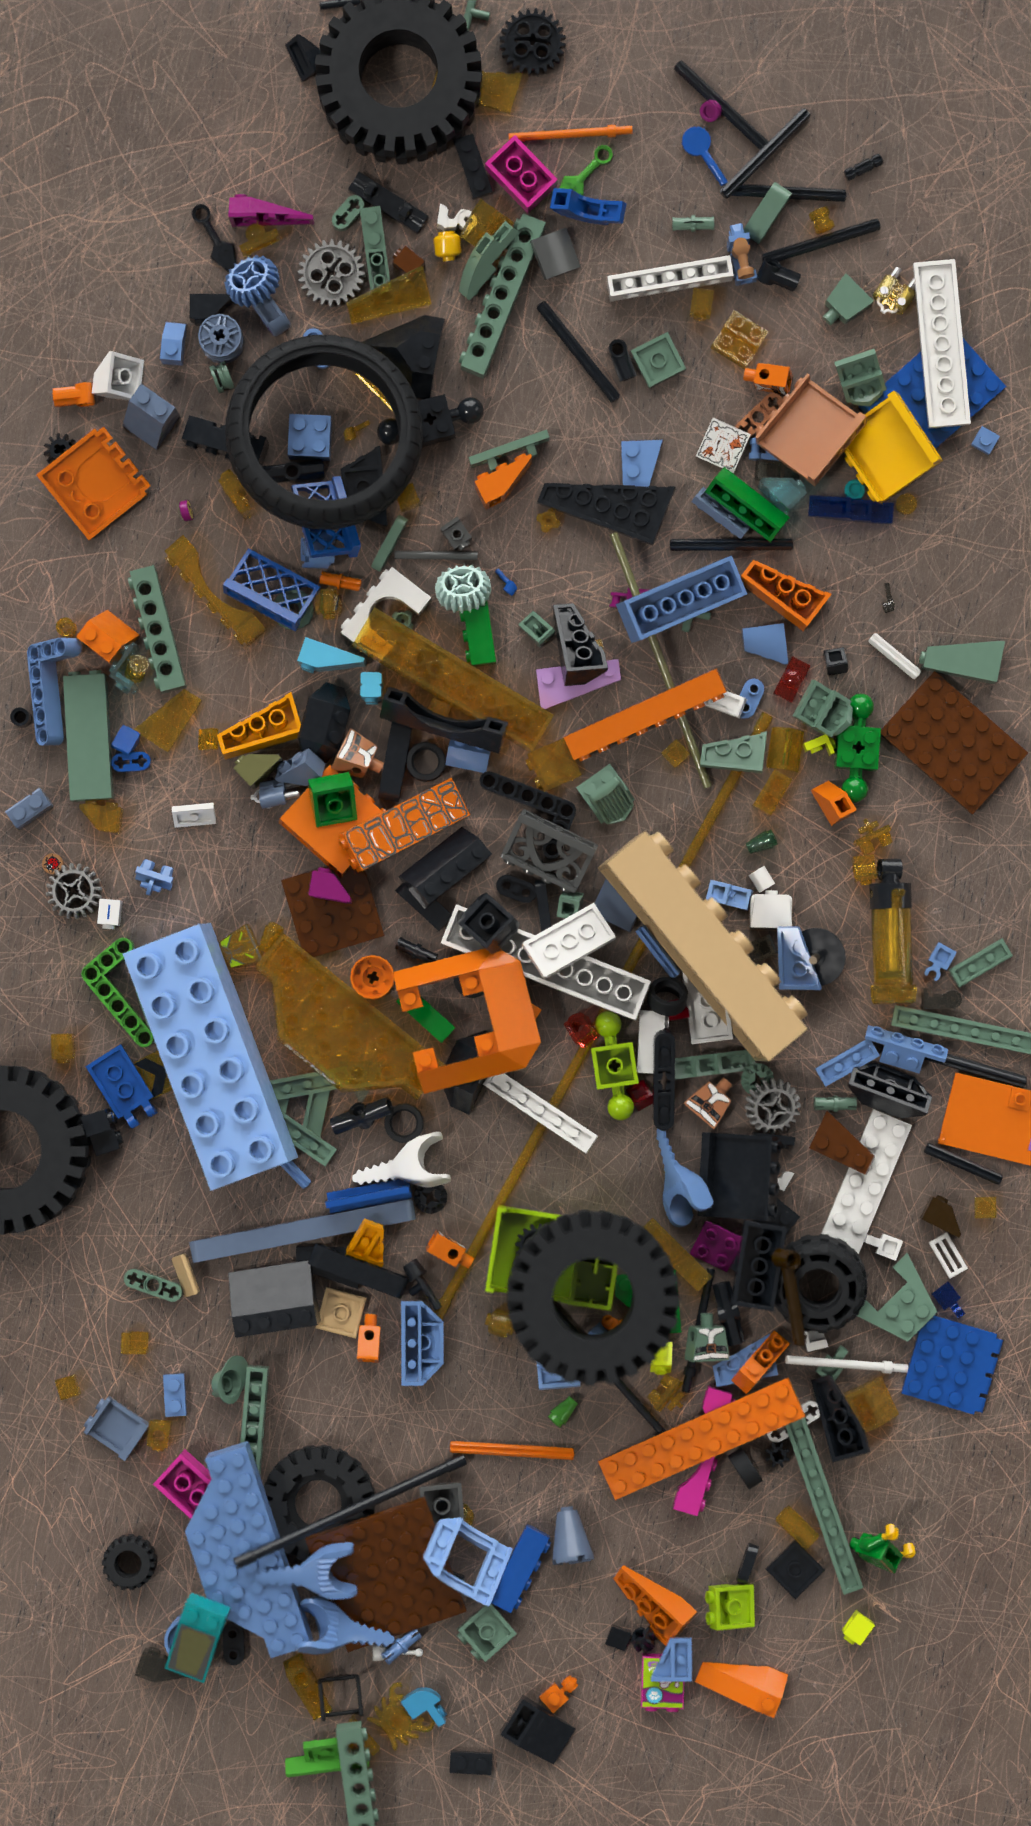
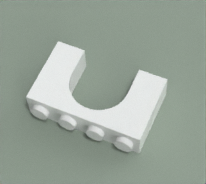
M393 567L390 570L386 569L379 577L381 581L377 587L373 585L366 594L368 596L364 603L360 602L354 609L355 615L351 620L347 618L341 626L343 629L341 634L380 665L394 648L377 635L370 626L369 618L374 606L383 600L394 599L400 601L420 616L432 600L428 594Z

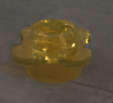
M548 509L547 512L540 513L536 517V520L542 526L541 531L544 533H548L550 529L560 526V521L557 520L555 510Z

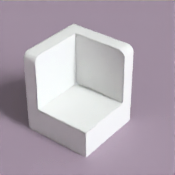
M805 1331V1335H807L805 1344L807 1352L828 1347L824 1333Z

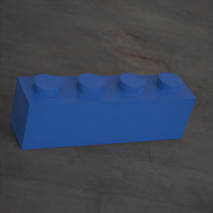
M526 1524L507 1562L492 1599V1604L509 1613L512 1612L513 1608L518 1609L522 1601L520 1597L522 1591H527L532 1579L529 1577L532 1571L537 1572L541 1564L539 1558L542 1552L546 1554L551 1542L548 1541V1534Z

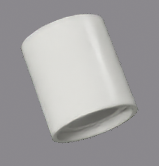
M765 866L748 875L759 893L775 884Z

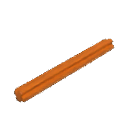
M463 1441L450 1442L451 1453L574 1459L573 1448Z

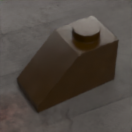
M938 1194L936 1198L930 1196L920 1219L960 1238L961 1232L953 1208L947 1204L949 1200Z

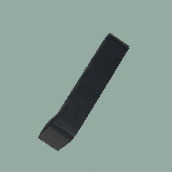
M487 771L480 776V786L485 791L554 817L552 823L562 825L566 830H570L576 814V807L572 802L494 772ZM486 776H492L495 779V783L493 786L487 787L483 784V779ZM507 783L514 786V791L511 794H505L502 790V787ZM531 791L534 795L533 800L529 802L522 799L523 792ZM544 798H550L553 801V806L550 809L542 807L541 802ZM565 805L570 806L573 810V813L567 817L563 816L560 811ZM552 838L543 845L542 850L543 855L551 860L556 859L560 855L558 852L555 855H549L546 852V847L549 844L557 846V840Z

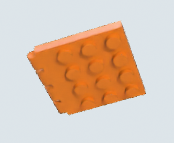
M104 426L98 431L95 428L36 474L88 540L92 539L146 496L145 490L151 486L142 474L136 479L133 477L139 470L129 458L123 462L120 461L126 454L116 441L108 446L107 443L113 437Z

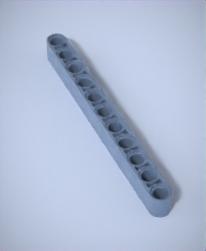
M413 1199L191 1241L189 1246L193 1263L355 1232L364 1218L383 1226L415 1220Z

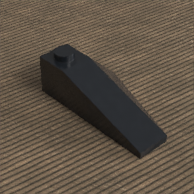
M574 603L553 605L564 686L585 685L608 670L605 652L595 641L594 634L586 627L585 620Z
M827 1375L811 1380L832 1462L843 1461L869 1453L870 1448L865 1430L833 1377Z

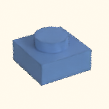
M982 426L971 446L989 455L1000 436Z

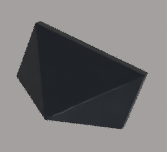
M298 34L286 43L285 46L301 81L304 82L316 73L315 58L316 55L320 54V49Z

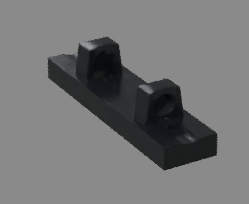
M358 172L348 188L349 192L358 195L371 206H380L381 212L417 235L429 218L427 214L361 172ZM374 189H377V191L375 192V194H374L373 197H372V193H373Z

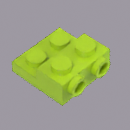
M754 1584L709 1586V1591L705 1593L706 1603L709 1604L706 1622L710 1625L711 1629L727 1630L755 1627Z

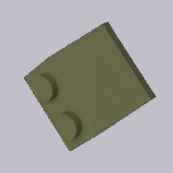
M243 754L235 761L236 766L234 769L255 789L278 767L283 759L279 755L248 754L246 757Z

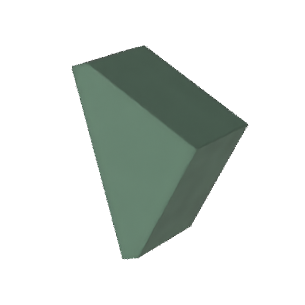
M534 611L518 624L539 648L555 635V629Z

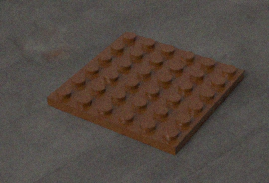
M425 1496L305 1538L311 1555L319 1548L330 1544L353 1543L354 1552L338 1558L331 1565L330 1571L337 1580L356 1585L357 1595L344 1599H328V1601L337 1605L353 1622H359L360 1626L364 1624L368 1628L373 1626L375 1631L381 1629L383 1633L388 1631L390 1635L395 1637L467 1612L461 1593L435 1577L423 1559L436 1527ZM447 1557L443 1569L454 1576ZM358 1641L356 1644L351 1642L345 1646L347 1652L369 1646V1644L366 1642L362 1645Z

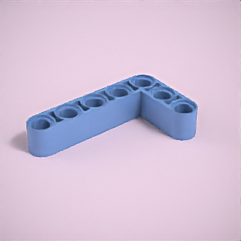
M55 638L32 644L28 647L27 660L35 736L39 745H60L63 742L64 733L56 662L77 657L81 653L82 645L78 638Z

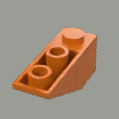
M774 1330L731 1381L748 1394L790 1343Z

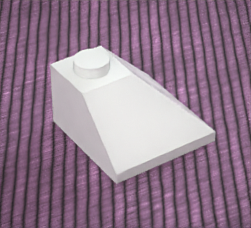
M109 351L94 373L92 394L112 399L130 400L140 384H142L144 360Z

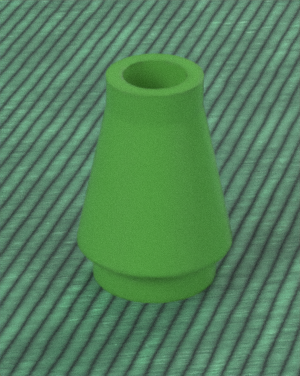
M568 1396L566 1400L550 1411L548 1418L560 1428L562 1425H566L578 1404Z

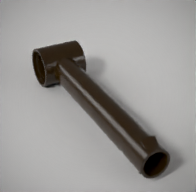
M778 1248L772 1255V1262L776 1267L782 1269L793 1336L792 1341L795 1346H802L806 1344L807 1335H805L803 1328V1318L795 1276V1269L800 1265L801 1259L796 1251Z

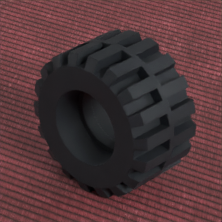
M134 1534L122 1535L120 1538H116L104 1552V1559L102 1560V1565L104 1566L103 1573L107 1575L106 1579L108 1582L114 1583V1587L119 1586L121 1590H134L137 1587H142L152 1577L157 1565V1554H154V1547L149 1545L150 1542L148 1540H143L142 1536L138 1535L136 1537ZM123 1551L135 1552L141 1559L142 1565L140 1570L133 1574L124 1572L118 1565L120 1553Z

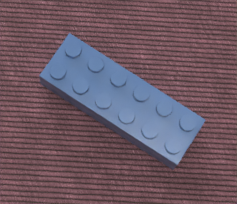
M731 555L616 604V607L631 643H634L746 595L747 592Z

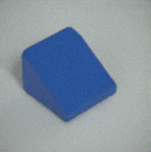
M123 725L114 738L111 747L129 756L139 744L140 733Z

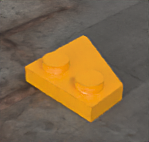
M364 1218L346 1248V1255L383 1267V1225Z

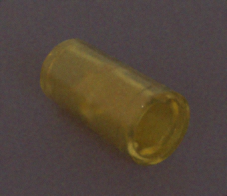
M790 1505L786 1506L775 1518V1521L805 1550L819 1537V1534Z

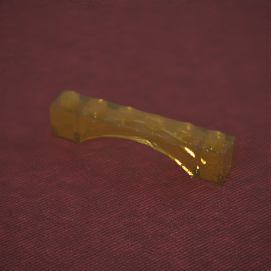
M184 535L165 550V553L168 555L165 559L172 567L177 565L181 570L179 575L186 583L192 582L195 586L192 590L201 599L204 596L208 601L207 607L214 614L218 612L223 617L220 621L227 629L231 627L236 632L233 636L241 645L244 642L247 646L251 645L266 631V628L252 612L231 607L210 591L201 573L199 553Z

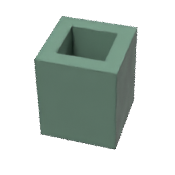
M563 891L559 897L557 917L566 919L582 910L584 893H566Z

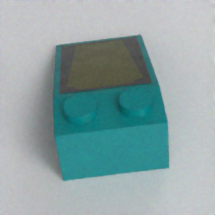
M191 1592L182 1611L165 1669L205 1683L231 1607Z

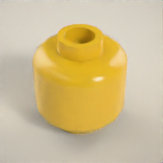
M454 230L438 232V235L434 237L435 255L443 257V261L455 260V256L461 254L460 236L454 234Z

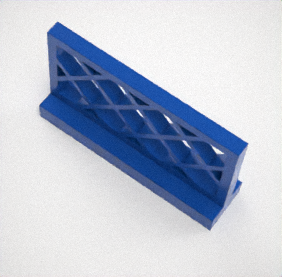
M341 476L333 477L332 481L295 484L291 486L292 493L299 495L298 491H306L310 494L308 497L310 499L313 496L319 500H335L347 497ZM328 488L329 495L324 497L317 491ZM355 525L340 528L337 532L331 529H320L317 535L309 531L308 528L302 527L310 558L348 554L349 558L358 556L361 544ZM323 531L333 537L330 542L319 537ZM337 539L344 544L345 548H337L332 543ZM315 541L325 546L324 550L315 551L313 547Z
M249 548L230 578H227L223 584L224 594L293 631H296L299 627L302 617L320 590V586ZM251 556L258 560L259 565L247 568L246 561ZM274 568L277 575L266 578L263 569ZM261 570L263 579L251 581L249 572ZM246 573L249 582L240 584L234 580L237 575ZM290 577L294 579L295 585L283 587L281 579ZM278 579L281 588L269 591L267 582ZM264 583L267 592L257 593L254 591L253 585ZM307 586L313 589L310 595L301 597L299 588ZM296 589L299 598L287 600L285 592ZM282 593L284 601L276 603L272 601L271 595ZM300 602L302 609L299 614L292 612L289 605Z
M397 1179L395 1181L391 1180L328 1192V1200L325 1203L326 1208L330 1209L331 1214L413 1197L410 1183Z

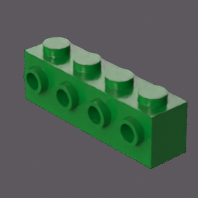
M725 467L717 474L705 491L769 542L775 538L790 518Z

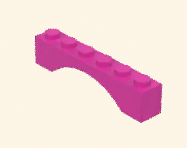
M707 1385L702 1403L704 1413L706 1414L735 1401L732 1398L733 1394ZM715 1457L701 1462L696 1471L678 1486L672 1506L674 1510L698 1516L699 1511L703 1512L706 1502L703 1499L704 1492L709 1491L712 1481L709 1479L711 1471H715L717 1465Z

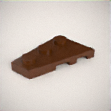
M826 1111L809 1148L867 1175L875 1156L830 1112Z

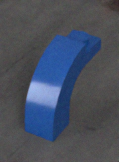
M554 188L550 209L578 221L608 225L609 223L623 224L627 204L623 201L598 200L585 197L572 189Z

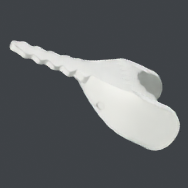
M432 1132L412 1139L387 1164L381 1162L380 1166L373 1165L372 1169L366 1167L364 1171L358 1170L352 1176L353 1182L363 1185L365 1182L371 1184L372 1181L379 1183L380 1180L387 1182L391 1178L393 1181L400 1179L426 1188L449 1183L451 1181L449 1174H431L426 1171L424 1166L425 1152L432 1144L443 1139L442 1133Z

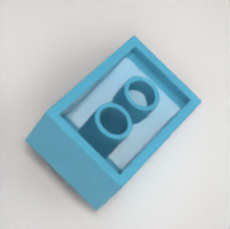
M305 637L297 659L302 670L312 674L314 670L325 672L365 667L367 663L364 657Z

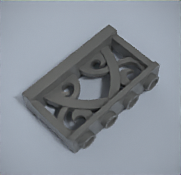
M523 809L500 857L511 866L517 865L521 867L527 874H536L541 877L542 881L560 886V889L566 893H576L598 845ZM522 823L527 825L526 837H516ZM539 832L545 834V839L535 840L534 837L539 838ZM554 838L557 840L558 853L563 859L556 862L543 863L536 851L535 845L546 844ZM515 843H527V846L523 845L518 848L524 851L523 856L513 852V845ZM566 844L570 846V850H566V852L570 855H566L564 853V851L562 850L563 845ZM582 853H585L588 856L582 868H580L575 860ZM569 864L575 868L577 874L572 880H568L562 875L564 871L571 874V870L567 866Z

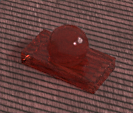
M792 656L773 694L792 703L811 665Z

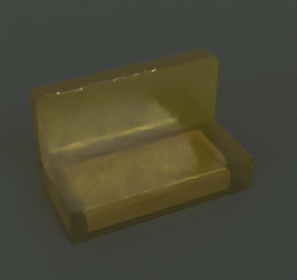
M772 727L766 767L798 772L804 731L794 728Z

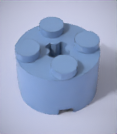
M308 528L309 531L316 535L320 531V529ZM324 531L319 536L327 542H330L333 538ZM301 538L300 557L301 561H305L302 564V568L328 569L331 563H334L335 556L310 558L306 540ZM317 541L313 544L315 551L324 550L325 546Z

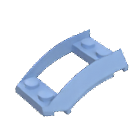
M460 1517L440 1519L437 1522L423 1559L433 1575L465 1596L489 1607L513 1548L507 1547L478 1531ZM457 1534L473 1545L487 1551L474 1586L465 1583L443 1569Z

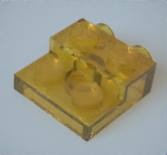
M228 469L220 475L221 478L218 482L246 521L251 517L249 511L252 508L244 497L247 494L237 476Z
M564 738L527 754L528 759L525 762L529 771L534 770L537 778H534V782L539 790L543 789L544 792H548L582 776Z

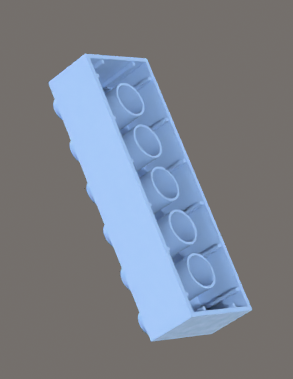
M198 924L123 953L210 1191L299 1158L212 924Z

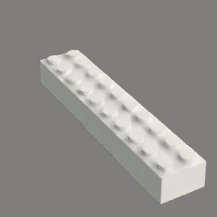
M456 904L441 944L463 953L484 949L477 940L458 924L461 915L467 908ZM520 929L501 948V950L521 961L524 977L634 1021L637 1020L651 984L650 980L589 956H585L544 980L522 946L523 942L535 935Z

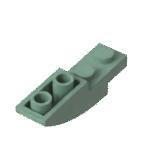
M380 206L360 208L371 292L390 290L391 283Z
M506 221L493 236L487 232L483 235L466 263L460 281L459 292L469 301L478 294L483 284L493 276L496 268L492 263L501 256L502 251L514 241L515 236L519 233Z

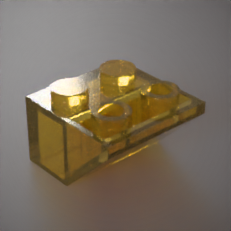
M882 1376L843 1393L865 1433L884 1425L899 1415Z

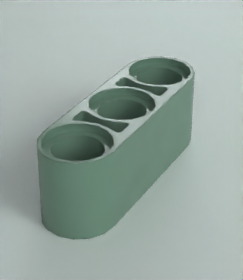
M774 182L744 227V233L749 232L750 239L760 244L792 193Z

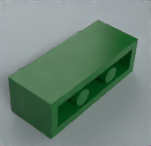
M486 601L485 606L479 605V609H472L471 613L468 610L463 613L460 612L461 622L466 624V630H462L463 639L469 645V650L465 651L467 663L471 662L472 667L496 664L488 602Z

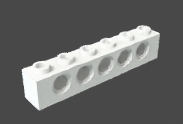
M728 255L607 276L610 302L730 282L734 276L731 257Z

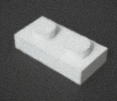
M214 803L172 806L175 828L216 824Z

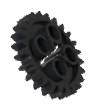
M527 8L525 15L518 11V18L511 15L512 23L505 22V26L508 29H501V33L505 36L499 37V41L503 43L499 46L500 50H506L502 53V58L508 57L506 64L513 63V71L520 68V75L526 70L528 77L531 76L532 71H535L536 76H539V70L547 74V67L554 70L553 62L560 63L558 56H564V52L561 49L566 48V43L561 41L566 40V35L561 34L563 27L557 28L559 20L552 22L553 14L545 17V10L538 14L537 8H535L533 13H530V10ZM520 28H527L529 32L526 35H521L518 30ZM541 30H547L550 34L542 37L538 33ZM531 39L535 40L533 46L530 45ZM524 48L527 52L524 55H518L516 50ZM539 50H544L547 52V55L539 57L536 53Z

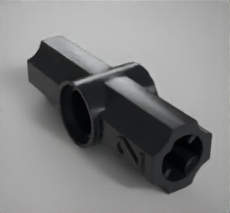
M323 460L291 461L286 464L262 466L264 471L276 483H297L304 480L325 478ZM290 468L298 469V474L295 477L287 475Z
M388 1096L367 1105L358 1102L353 1104L348 1112L330 1118V1125L336 1135L356 1127L368 1129L375 1120L393 1114L394 1108Z
M730 1281L713 1284L712 1287L718 1306L716 1309L720 1324L725 1328L727 1345L734 1346L744 1343L745 1338L740 1323L739 1308L730 1303L732 1296Z

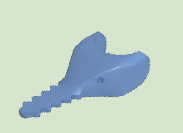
M657 1128L656 1139L659 1141L658 1146L663 1156L665 1171L662 1198L664 1209L673 1226L684 1227L693 1218L692 1207L698 1211L707 1210L712 1206L713 1199L703 1179L675 1160L672 1146L669 1145V1139L666 1138V1131Z
M351 1542L324 1546L319 1548L301 1565H295L293 1568L290 1566H286L285 1569L278 1567L277 1570L270 1568L268 1572L262 1569L260 1573L256 1574V1581L261 1582L263 1585L270 1583L272 1586L275 1583H278L280 1586L284 1583L291 1586L294 1583L297 1587L302 1585L328 1599L354 1597L357 1595V1586L337 1580L330 1571L331 1565L338 1558L354 1552V1545Z
M308 1598L300 1603V1608L313 1615L320 1627V1636L318 1641L299 1643L297 1645V1652L313 1655L327 1654L348 1643L356 1644L358 1641L362 1645L367 1642L370 1646L375 1643L377 1646L383 1644L384 1647L394 1643V1637L388 1631L383 1633L381 1629L375 1631L373 1626L370 1628L365 1624L360 1626L359 1622H353L332 1602Z

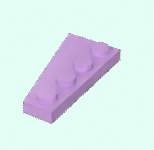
M607 660L608 670L585 685L564 686L561 666L536 669L541 711L621 681L619 660Z

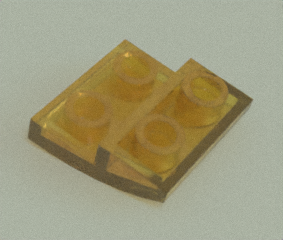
M734 310L710 348L745 370L769 331Z

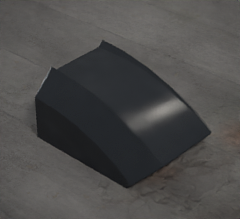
M488 893L479 896L461 915L458 922L462 928L491 954L500 951L504 944L518 931L520 925Z

